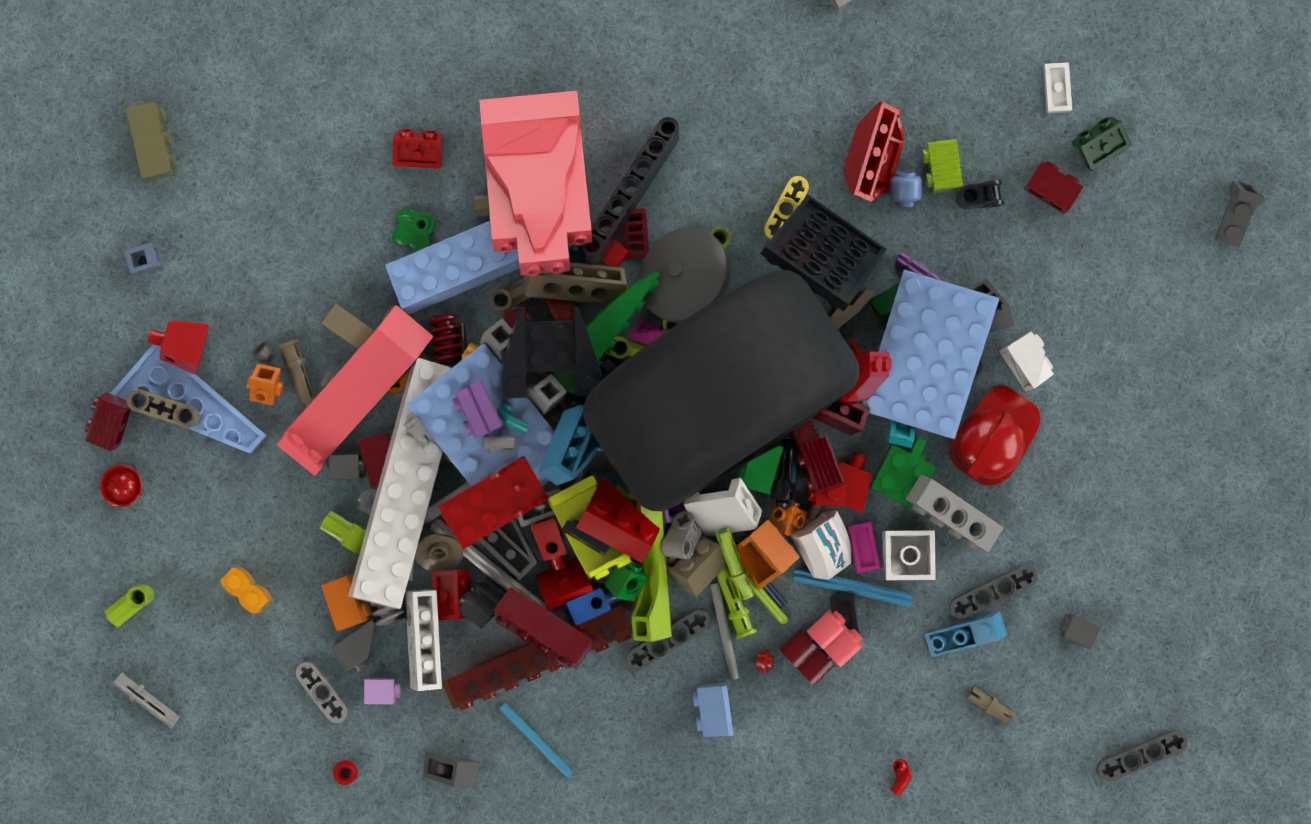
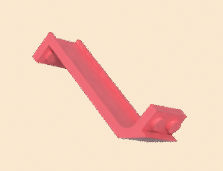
M397 305L392 306L386 312L382 322L285 430L277 446L315 476L321 470L324 461L329 455L332 454L412 365L433 338V335Z

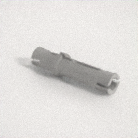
M123 672L114 681L113 685L128 695L131 702H137L170 729L181 718L180 715H177L147 692L145 686L142 684L138 685ZM149 702L156 706L159 710H157L155 707L149 704Z

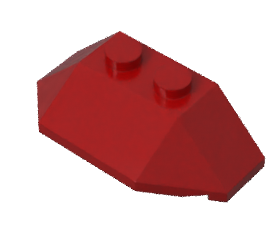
M882 101L878 102L857 124L843 169L850 193L868 202H873L876 197L890 188V180L894 177L904 145L903 127L899 118L901 117L900 110Z

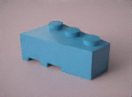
M581 404L563 411L538 471L555 485L575 479L591 461L594 454L602 449L586 424Z

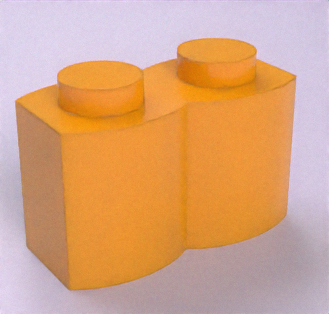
M232 567L220 580L224 589L231 595L238 597L240 604L250 613H261L273 601L270 593L263 586L255 584L252 575L241 567Z

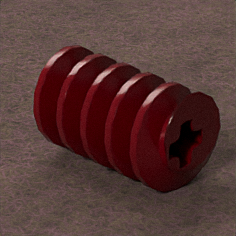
M433 315L432 317L435 318L429 321V325L436 328L430 330L429 333L436 336V338L430 340V344L437 347L431 350V354L438 357L432 359V362L441 365L459 363L455 359L462 356V353L455 352V349L460 347L461 344L454 342V339L461 337V335L453 332V330L460 327V324L453 323L452 321L458 318L459 315Z

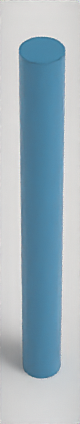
M506 702L499 708L509 721L566 778L573 774L574 771Z

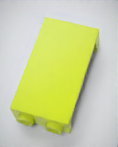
M593 475L549 497L548 503L562 528L567 519L571 522L573 519L580 520L596 489L597 483ZM565 533L589 579L595 576L596 580H599L610 574L608 569L617 565L619 569L631 563L630 556L611 546L603 556Z

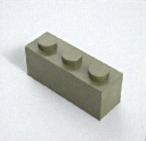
M152 101L125 108L141 178L149 182L174 176V168H177V162L174 154H170L168 145H171L172 141L169 131L164 129L163 122L166 121V115L163 107L159 108V105Z

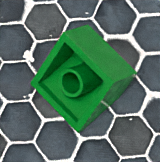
M777 446L746 463L745 467L741 466L737 479L741 478L748 490L769 495L783 447Z

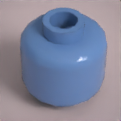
M913 171L896 172V176L890 180L891 200L899 202V207L914 206V202L919 201L922 197L921 178L915 175Z

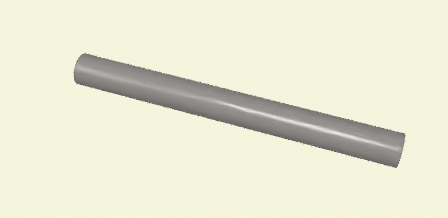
M719 583L710 584L730 680L739 679Z

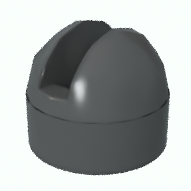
M264 341L256 347L252 355L258 361L266 363L270 361L268 359L269 356L274 357V349L268 342Z

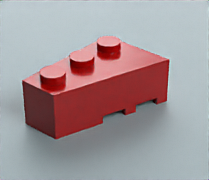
M603 477L593 492L576 526L577 529L641 563L652 548L660 531L659 527Z

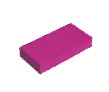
M871 521L847 526L856 574L881 569Z

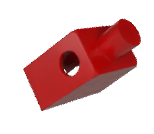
M171 320L168 322L165 332L151 329L148 343L161 346L159 359L197 375L208 336L209 324Z
M853 452L849 464L839 461L838 466L846 482L845 507L862 513L871 474L862 471L867 457Z
M556 516L531 523V528L543 561L550 560L553 571L565 568L567 564L563 555L567 553V548ZM554 542L556 546L549 547L548 543Z

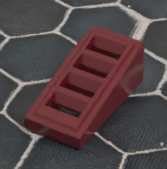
M646 208L635 209L630 218L642 217V221H627L623 227L624 246L629 252L630 247L644 246V251L630 252L625 260L644 259L649 251ZM643 227V231L629 232L628 228ZM643 237V241L629 242V238Z

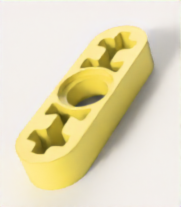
M795 176L787 183L764 227V234L767 239L770 240L773 237L768 227L775 226L778 220L773 218L775 214L782 220H787L790 215L781 214L779 210L780 205L788 202L793 206L794 212L804 200L809 190V184L805 178ZM801 182V188L804 191L797 193L795 199H799L798 203L792 198L785 197L786 193L791 196L794 190L791 186L792 183L797 184Z

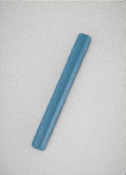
M796 568L793 573V580L796 582L909 607L912 601L911 593L833 576L829 580L818 579L812 576L810 570Z

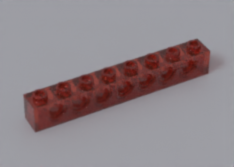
M623 604L577 626H572L580 632L588 633L591 636L593 647L590 651L595 650V653L608 649V643L617 640L619 644L631 639L630 634L633 633L632 624ZM610 623L614 627V633L608 637L602 635L600 632L602 624ZM530 643L448 678L442 684L452 708L459 707L460 711L474 706V700L482 697V700L486 701L497 696L495 691L504 688L507 692L518 687V682L527 678L528 682L542 677L540 672L550 669V672H554L564 666L559 664L557 658L550 654L545 655V664H535L533 655L541 651ZM513 662H520L523 665L524 671L522 674L516 675L512 673L510 667ZM496 671L501 675V682L499 684L490 683L488 680L490 672ZM468 681H474L478 684L479 689L477 693L470 694L466 690V683Z

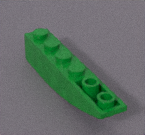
M652 271L616 296L585 326L599 366L603 362L600 358L604 352L607 351L609 353L615 346L617 340L614 338L619 331L623 333L631 323V320H629L631 314L634 311L638 313L644 305L645 300L643 297L648 291L652 293L660 281L657 278L660 274L656 271ZM552 371L551 374L563 388L573 394V371Z

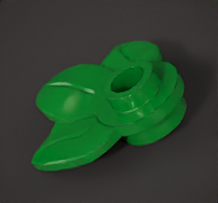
M403 209L395 214L400 225L393 231V243L398 245L410 244L412 253L430 246V234L435 229V220L431 214L427 212L417 213L412 209ZM421 220H424L426 223L424 229L419 225Z

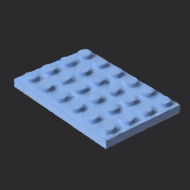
M904 269L878 351L889 352L892 368L889 372V377L867 401H863L862 405L870 408L868 413L955 439L999 298Z
M485 343L406 404L418 419H422L421 423L471 486L523 455L542 486L550 481L538 471L555 431L528 398L502 399L499 397V368L501 364ZM483 381L496 412L503 401L513 405L514 409L511 414L529 423L527 432L522 434L508 427L499 417L503 426L488 433H492V435H514V451L491 450V452H488V450H483V435L477 438L473 434L468 436L462 423L467 419L463 411L457 412L452 399L457 398L455 392Z

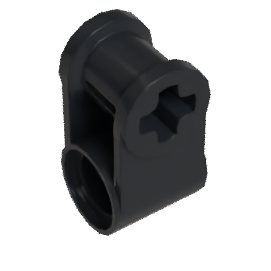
M1001 180L964 186L956 195L957 205L963 209L991 208L1005 205L1004 200H1001ZM965 191L973 195L974 200L972 203L964 199L963 193Z

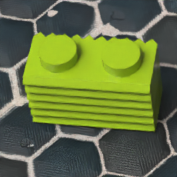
M957 139L928 142L925 146L926 149L922 150L923 163L928 164L929 173L925 174L927 188L931 187L932 193L960 190L963 187Z

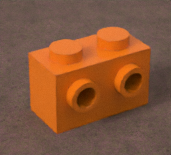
M347 575L321 585L337 632L372 620L370 616L371 608L367 601L348 597L354 575Z

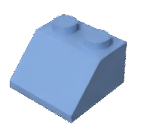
M726 683L696 686L697 692H692L694 707L699 706L700 716L696 717L697 730L703 731V737L733 736Z

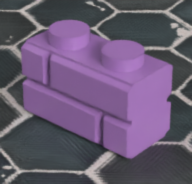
M483 381L455 392L457 398L452 399L457 412L463 411L467 419L462 423L468 436L473 434L477 438L503 426Z

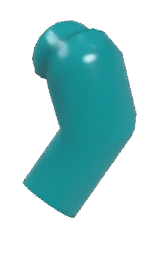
M503 401L500 408H497V414L508 427L525 434L529 428V423L512 415L511 412L514 406Z

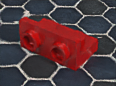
M400 129L395 132L393 136V166L441 169L444 135L438 134L434 130L415 133L412 129Z
M469 569L432 572L433 590H436L438 620L466 618L458 610L462 606L459 603L460 599L467 591L470 592L472 580Z

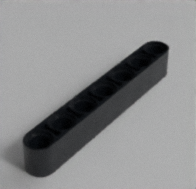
M664 117L657 123L591 227L592 242L582 245L583 256L588 263L597 264L604 259L679 140V124L676 119ZM666 129H672L674 131L671 134L663 133V131ZM654 148H659L662 150L658 154L650 152ZM640 168L649 169L646 173L638 172ZM629 187H634L637 189L633 193H628L625 191ZM616 207L624 208V210L620 213H616L613 211V209ZM605 226H609L612 228V230L607 233L600 231V229ZM591 246L599 247V250L595 253L587 251Z

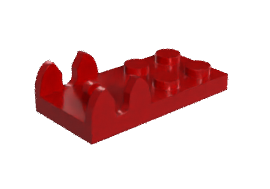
M523 455L442 503L438 508L462 549H465L503 525L524 515L530 509L544 503L549 497Z

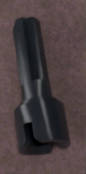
M783 439L782 441L783 450L780 457L778 478L773 482L771 488L770 503L773 504L776 501L777 507L781 508L792 507L795 504L796 484L792 482L795 440Z

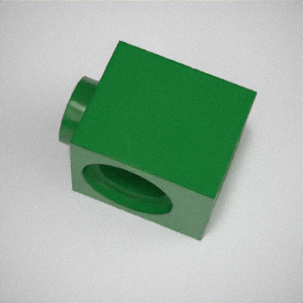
M631 561V563L619 569L615 565L604 585L616 598L635 602L648 577L638 563Z

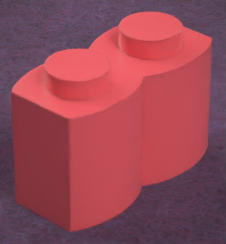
M828 610L807 632L834 662L842 667L864 646L861 643L863 638L856 630L852 629L850 631L844 625L846 620L837 611L833 613Z

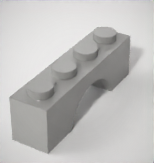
M500 319L486 330L480 340V344L485 343L500 364L502 363L512 331L503 319ZM526 372L527 397L545 415L563 400L567 391L551 373Z

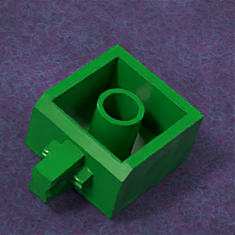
M917 437L912 448L905 447V449L894 444L890 445L869 489L913 510L911 509L913 504L906 500L908 494L921 474L931 478L937 466L924 460L926 455L922 451L927 441Z

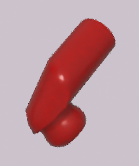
M897 759L893 763L897 780L890 790L901 796L910 783L912 774L907 761Z

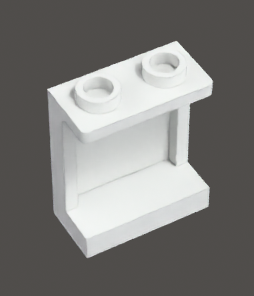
M741 478L732 479L728 491L702 495L698 492L684 501L686 510L693 514L696 524L700 526L705 536L715 535L718 530L723 528H730L731 533L757 529L762 513L761 508Z

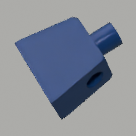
M597 588L590 593L562 604L569 624L577 626L610 611L609 605L620 599L616 598L609 589L603 591L602 588ZM596 599L598 602V606L595 608L591 606V600Z

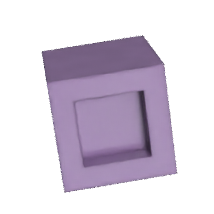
M397 678L364 679V704H395L396 698L401 697V684H397Z

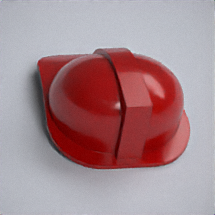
M998 386L991 389L958 428L955 439H951L949 455L952 463L959 470L982 485L993 486L1004 482L1015 471L1039 429L1041 416L1038 408L1007 386Z

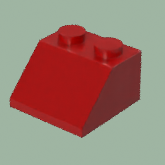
M853 352L859 364V377L855 386L842 397V402L867 401L889 377V372L892 368L889 352Z

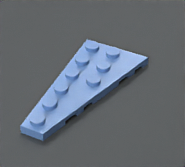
M152 345L110 393L127 400V396L131 391L140 389L193 406L199 410L201 418L195 427L188 429L250 454L268 436L198 375L159 359L161 346ZM143 394L136 398V405L139 408L146 401ZM154 403L153 408L160 409L163 412L174 413V409ZM185 410L182 414V420L188 423L192 418V413L190 410Z

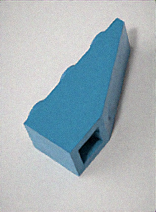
M996 612L928 632L924 635L931 657L998 641L1005 637L1007 632L1001 613Z

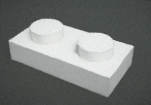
M1069 62L1044 64L1046 113L1071 112L1072 99Z

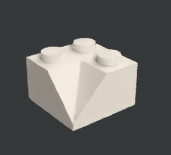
M1032 331L999 351L1025 391L1036 388L1054 375L1051 371L1053 369L1051 362L1046 356L1044 357L1045 351L1042 348L1044 343Z
M935 530L882 531L883 562L886 580H936Z

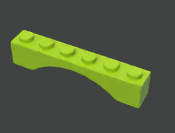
M631 492L623 493L622 495L660 528L652 548L641 563L642 571L647 575L648 579L639 593L637 604L632 614L633 640L653 642L672 637L666 557L662 553V542L664 539L662 511L646 509L635 500Z

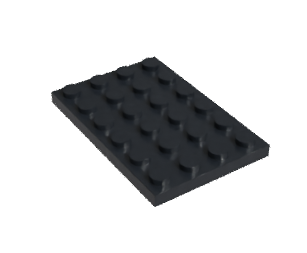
M807 195L766 244L760 254L770 264L798 274L808 284L814 294H819L832 307L844 312L887 249Z

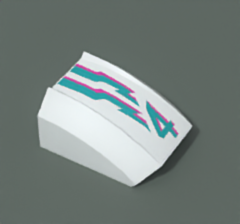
M825 510L815 520L790 535L814 578L829 580L851 564L852 549L850 540L837 510Z

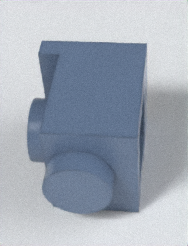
M152 242L124 250L126 257L123 258L124 267L127 272L134 276L164 268L158 247ZM142 257L147 259L145 265H140L139 261Z

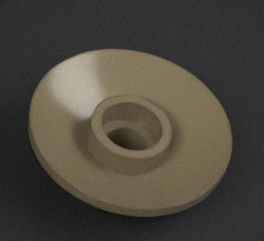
M433 534L424 537L418 542L415 553L416 562L421 567L431 571L452 569L460 563L463 557V549L458 540L445 534Z

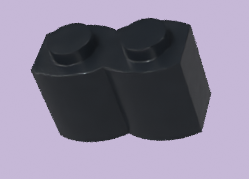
M488 578L482 583L478 580L470 592L467 591L460 599L459 603L462 606L458 611L482 629L494 617L493 610L506 592Z

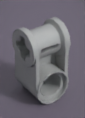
M683 511L674 517L673 523L662 542V553L664 556L690 559L693 555L694 548L702 531L700 526L695 524V518L691 512Z

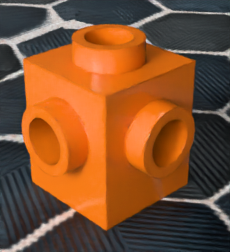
M257 363L252 376L248 378L246 389L250 390V401L274 405L277 396L281 397L284 389V383L281 382V368Z
M775 501L769 521L778 529L781 535L791 537V534L802 529L808 512L799 509V503L795 502L792 507L781 508L777 507Z

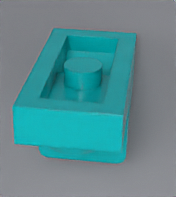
M890 420L885 440H888V443L912 448L915 427Z

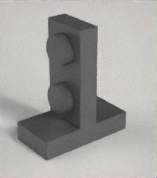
M1232 180L1230 185L1232 195L1215 239L1240 247L1256 205L1261 206L1264 196L1255 186Z

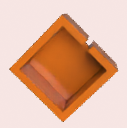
M769 520L762 523L736 545L742 564L748 570V577L759 590L780 576L800 558L793 546L783 538L778 529Z

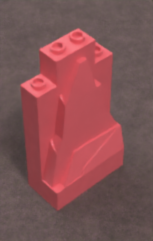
M577 91L479 100L494 252L507 253L512 250H518L521 275L537 276L541 273L560 274L564 271H570L568 245H584L592 242Z

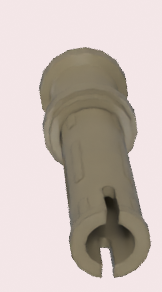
M294 339L278 345V347L283 351L287 362L285 367L291 371L303 409H305L315 398L305 368L306 358L302 357L298 345L300 340Z

